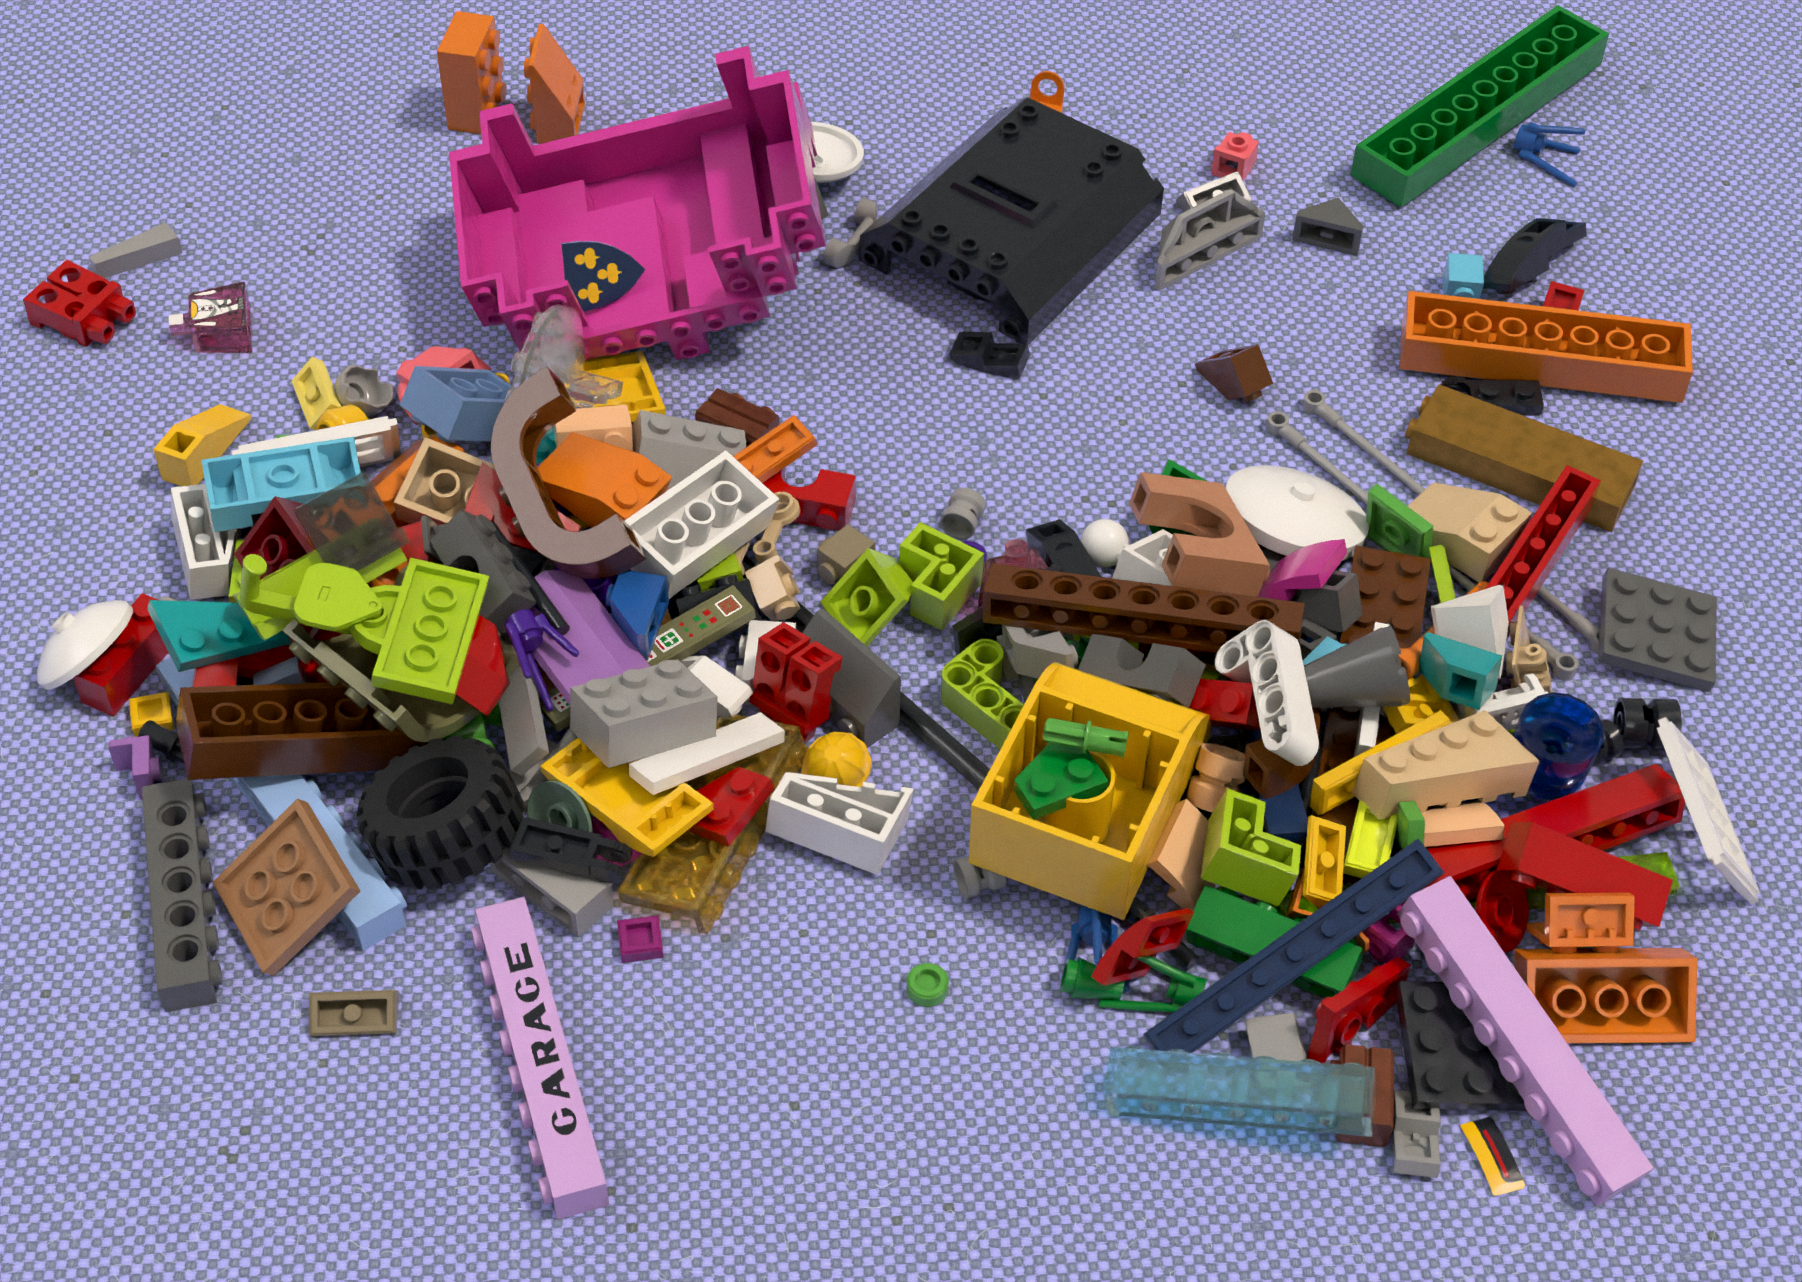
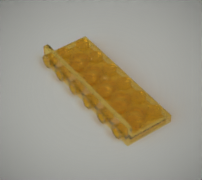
M736 714L729 718H721L719 716L716 730L747 717ZM774 722L785 730L783 743L685 783L697 791L739 766L771 778L776 789L786 772L797 773L803 765L808 748L804 743L800 727ZM774 791L730 847L686 831L654 857L642 853L637 857L617 891L621 903L692 918L696 923L699 933L708 934L714 922L718 921L722 916L724 904L732 889L737 888L739 885L742 871L748 860L754 857L757 852L759 840L766 829L769 801Z

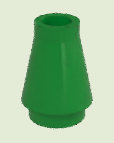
M1078 957L1077 961L1067 959L1062 973L1060 992L1068 993L1069 998L1112 999L1120 1001L1125 981L1102 985L1091 977L1097 965Z

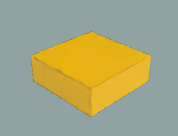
M169 691L129 699L134 737H138L141 727L149 720L171 731L175 730Z

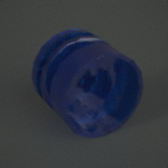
M1552 692L1539 695L1526 704L1512 736L1539 760L1527 793L1539 799L1555 800L1581 789L1605 740L1604 725L1598 713L1585 701L1570 694Z

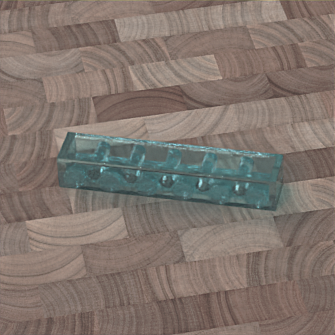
M1127 1046L1125 1048L1111 1047L1103 1094L1108 1115L1372 1137L1377 1086L1375 1067H1367L1353 1062L1341 1065L1320 1063L1312 1059L1288 1061L1276 1060L1269 1056L1249 1058L1231 1056L1222 1052L1210 1055L1188 1053L1181 1049L1158 1051L1146 1050L1139 1046Z

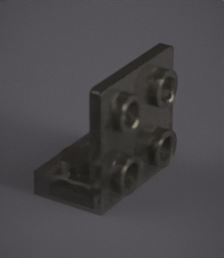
M364 472L295 509L297 518L323 563H331L359 571L410 542L404 529L396 527L368 475Z

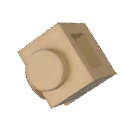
M778 554L745 572L760 610L771 621L777 622L789 619L800 609L795 597L800 591L792 577L794 573L792 568Z

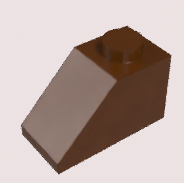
M1258 344L1222 350L1195 363L1197 371L1227 400L1242 398L1243 402L1254 400L1263 395L1261 389L1274 384Z

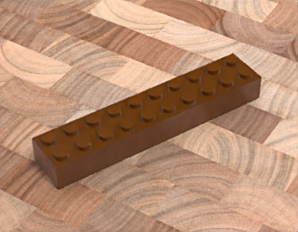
M1355 545L1350 573H1357L1363 615L1346 631L1339 634L1338 642L1349 644L1373 632L1375 622L1389 624L1392 627L1400 648H1410L1421 635L1431 558ZM1361 707L1329 708L1324 727L1325 734L1318 777L1354 758ZM1380 707L1375 746L1398 734L1389 724L1383 707ZM1356 797L1345 801L1324 814L1318 815L1312 809V816L1346 826L1344 862L1359 800ZM1343 874V882L1355 884L1362 879Z

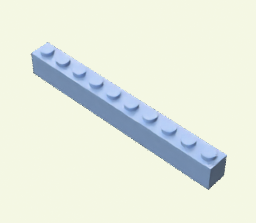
M169 658L156 665L163 690L165 692L169 691L172 702L178 708L180 687H192L194 669L178 672L172 658ZM301 774L231 778L268 827L297 798L309 803L361 891L336 917L362 951L406 926L403 909L407 907L402 893L395 885L389 888L385 883V875L374 858L367 860L363 855L364 849L356 834L352 831L348 834L342 828V819L337 810L332 805L328 807L324 805L321 801L323 800L321 792L312 779L305 781Z

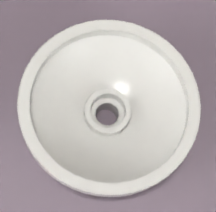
M811 122L817 156H814L816 167L813 168L816 182L838 181L857 171L862 165L864 156L861 142L842 128L825 123Z
M111 600L91 604L73 615L70 612H66L60 616L51 626L54 633L43 647L37 668V682L44 689L50 690L78 675L94 662L121 634L131 619L133 608L126 601Z

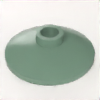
M550 780L537 785L532 790L528 799V818L592 832V822L588 809L581 797L571 787L562 782Z

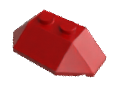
M479 615L455 697L488 717L510 685V680L505 667L497 626Z

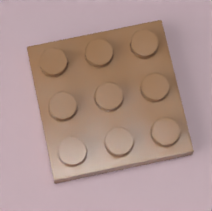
M298 798L213 881L215 888L261 971L272 976L284 967L361 892L309 803Z

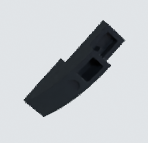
M1536 218L1516 232L1498 252L1484 275L1483 289H1494L1498 294H1509L1517 291V287L1535 281L1537 276L1550 270L1549 259L1553 258L1556 252L1573 247L1574 242L1587 236L1586 223Z

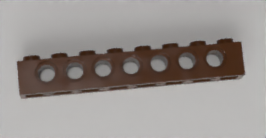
M995 563L991 565L983 590L984 623L1053 632L1060 631L1061 633L1084 636L1097 634L1122 638L1130 642L1155 643L1217 653L1226 642L1261 620H1268L1295 637L1300 645L1305 603Z

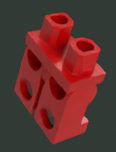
M67 259L47 277V282L43 280L23 299L30 325L40 329L47 325L59 330V332L70 339H77L78 344L85 347L93 340L106 345L115 333L114 320L117 319L123 323H129L136 316L134 302L123 296L119 283L110 282L104 277ZM66 275L68 282L62 281L61 278ZM44 295L46 303L39 302V298Z
M782 622L758 638L753 679L755 691L750 696L749 703L758 707L759 713L761 712L777 725L784 723L789 726V739L798 745H803L814 737L817 727L829 719L830 709L828 708L831 703L829 693L833 675L841 669L843 657L817 641L810 644V637Z

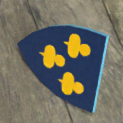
M597 241L561 243L564 279L568 280L583 311L600 308L619 299L634 286L645 271V268L631 255L614 246Z

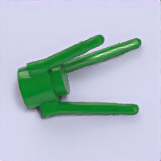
M1149 955L1136 959L1151 966V969L1171 978L1166 997L1173 999V1003L1102 999L1099 1000L1098 1005L1100 1008L1173 1013L1203 992L1207 979L1184 971L1182 972Z

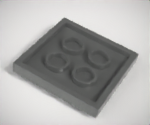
M1608 567L1602 576L1598 662L1710 692L1716 683L1717 597Z

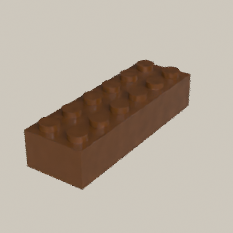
M329 682L180 687L176 728L188 780L378 771L379 769L384 770L388 766V761L395 756L401 757L408 753L407 749L416 745L421 747L427 745L428 742L412 740L397 727L392 732L388 731L373 717L377 711L368 704L364 709H361L344 694L348 688L341 682L335 687Z

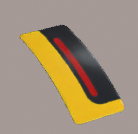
M1491 1117L1460 1125L1478 1158L1494 1196L1525 1187L1515 1159Z

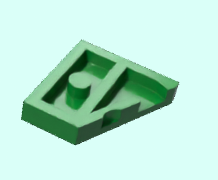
M1048 743L1014 779V791L1031 818L1035 820L1066 808L1067 798L1089 799L1102 794L1108 788L1109 781L1088 750H1086V754H1082V749Z

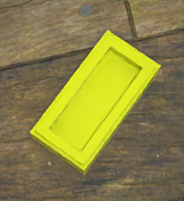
M1359 801L1344 862L1343 874L1363 878L1389 860L1398 823L1397 814L1390 816V818L1379 820L1369 810L1364 801Z

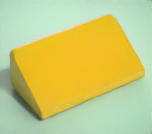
M1311 815L1308 817L1303 897L1320 909L1342 893L1346 826Z

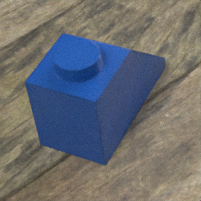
M627 570L618 575L615 584L609 585L606 605L611 607L613 619L644 659L648 661L669 604L666 576Z

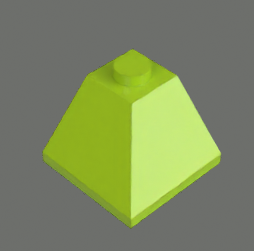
M867 548L821 600V604L832 617L868 647L909 601L913 581L895 557Z

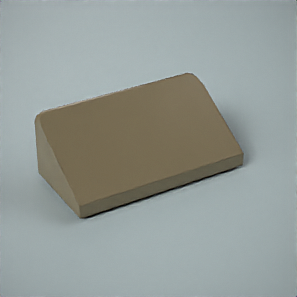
M399 990L309 993V1036L397 1033Z

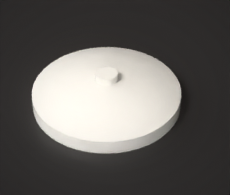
M1251 466L1233 473L1225 486L1256 542L1277 553L1287 556L1308 545L1329 540L1345 539L1348 552L1343 558L1345 560L1353 557L1355 545L1363 546L1367 537L1369 524L1366 522L1364 511L1357 502L1338 487L1309 473L1280 466Z

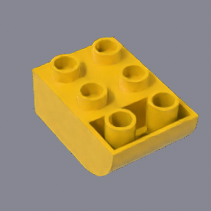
M1057 662L1050 664L1035 683L971 804L969 863L1124 920L1149 866L1147 864L1176 803H1179L1195 770L1200 746L1202 743H1207L1210 738V716ZM1048 718L1086 725L1087 721H1092L1091 726L1123 732L1129 731L1124 758L1089 751L1109 781L1106 791L1089 799L1067 798L1066 808L1035 820L1031 818L1014 791V779L1048 744L1043 741L1044 726Z

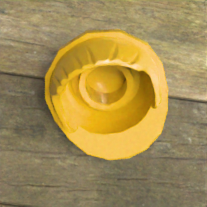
M834 731L818 737L809 746L803 760L801 774L837 778V784L862 787L863 782H866L871 773L872 759L865 743L855 735Z

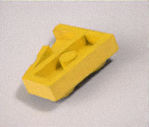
M1422 674L1416 679L1411 678L1408 680L1410 690V702L1401 707H1383L1389 724L1396 733L1404 731L1440 710L1450 719L1449 724L1459 721L1449 700L1441 698Z

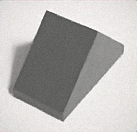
M1335 198L1299 210L1296 214L1292 240L1358 256L1364 226L1340 198Z

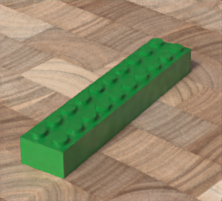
M1557 5L1358 143L1355 147L1350 176L1402 208L1601 65L1609 33Z

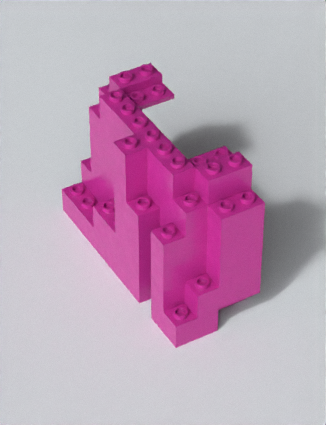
M749 46L715 54L716 65L728 94V99L534 146L513 103L479 111L482 144L449 152L461 288L483 327L504 323L520 353L537 352L543 348L556 346L565 365L582 363L588 359L605 355H616L622 351L639 347H650L668 341L676 360L694 358L700 354L710 352L708 331H719L725 327L742 323H753L759 319L770 317L767 296L779 295L785 291L797 289L795 275H799L797 262L801 261L799 252H809L826 246L813 168L816 167L814 156H817L812 123L798 82H792L789 70L759 76ZM597 241L608 244L631 255L645 268V271L634 286L619 299L603 307L583 311L568 280L564 279L561 243Z

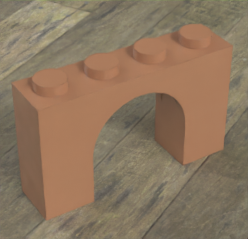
M1140 472L1129 502L1139 524L1174 528L1197 535L1173 534L1161 565L1171 585L1258 597L1263 583L1268 580L1270 564L1224 485L1216 482Z

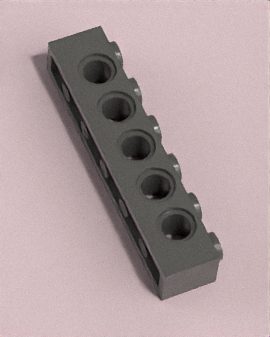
M188 779L142 786L156 984L165 1013L217 1003L216 986L223 985L220 962L219 960H213L212 951L219 950V938L216 925L210 926L209 920L210 916H216V905L213 892H207L206 883L213 882V873L209 857L204 858L203 850L210 849L207 826L201 825L200 821L201 817L207 816L203 792L196 794L192 780Z

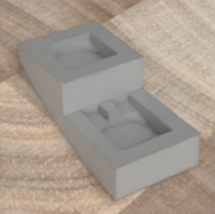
M1394 1091L1392 1131L1393 1173L1438 1178L1441 1165L1438 1141L1441 1124L1440 1108L1413 1109L1410 1091Z

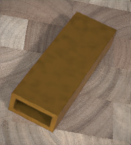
M1438 384L1431 397L1427 395L1424 397L1418 412L1419 418L1411 419L1405 433V438L1410 439L1406 454L1541 505L1566 465L1601 480L1592 508L1583 522L1609 532L1613 531L1636 486L1644 462L1641 459Z

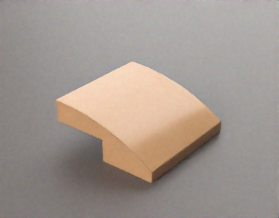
M1187 799L1176 803L1147 865L1171 885L1167 896L1182 909L1189 908L1193 911L1204 886L1207 885L1215 888L1216 884L1201 879L1208 820Z
M1477 800L1462 801L1460 806L1452 808L1433 805L1428 806L1426 812H1421L1425 819V847L1503 839L1505 825L1498 815L1484 802L1481 803Z

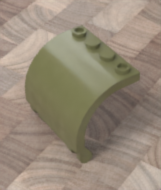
M408 565L400 570L394 585H402ZM295 619L282 630L293 642L288 647L293 654L305 664L312 659L320 665L316 671L334 687L341 682L348 688L344 694L361 709H364L368 704L377 711L373 717L390 732L397 727L412 740L428 742L429 740L441 739L454 733L481 713L456 697L453 704L371 686L372 674L378 654L364 649L354 640L352 634H342L331 639H314L310 637ZM498 631L508 676H510L519 666L513 644L509 645L506 643L505 636Z

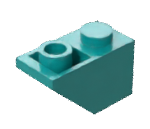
M1426 632L1422 644L1419 671L1441 698L1480 710L1496 690L1502 655Z

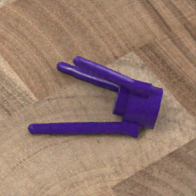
M520 610L506 619L504 628L511 638L524 677L529 679L532 676L547 711H552L554 709L553 703L531 651L542 644L543 631L573 657H578L579 651L550 625L544 614H539L535 617L531 610Z

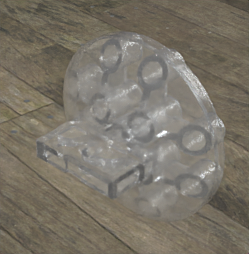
M559 304L550 307L545 312L539 311L536 313L532 329L522 351H517L513 356L511 371L515 375L513 385L506 394L505 402L520 384L545 367H548L564 383L574 406L581 408H591L595 404H606L608 399L620 397L623 382L584 372L585 342L581 318L575 309ZM554 426L546 432L540 443H545L548 437L555 433Z

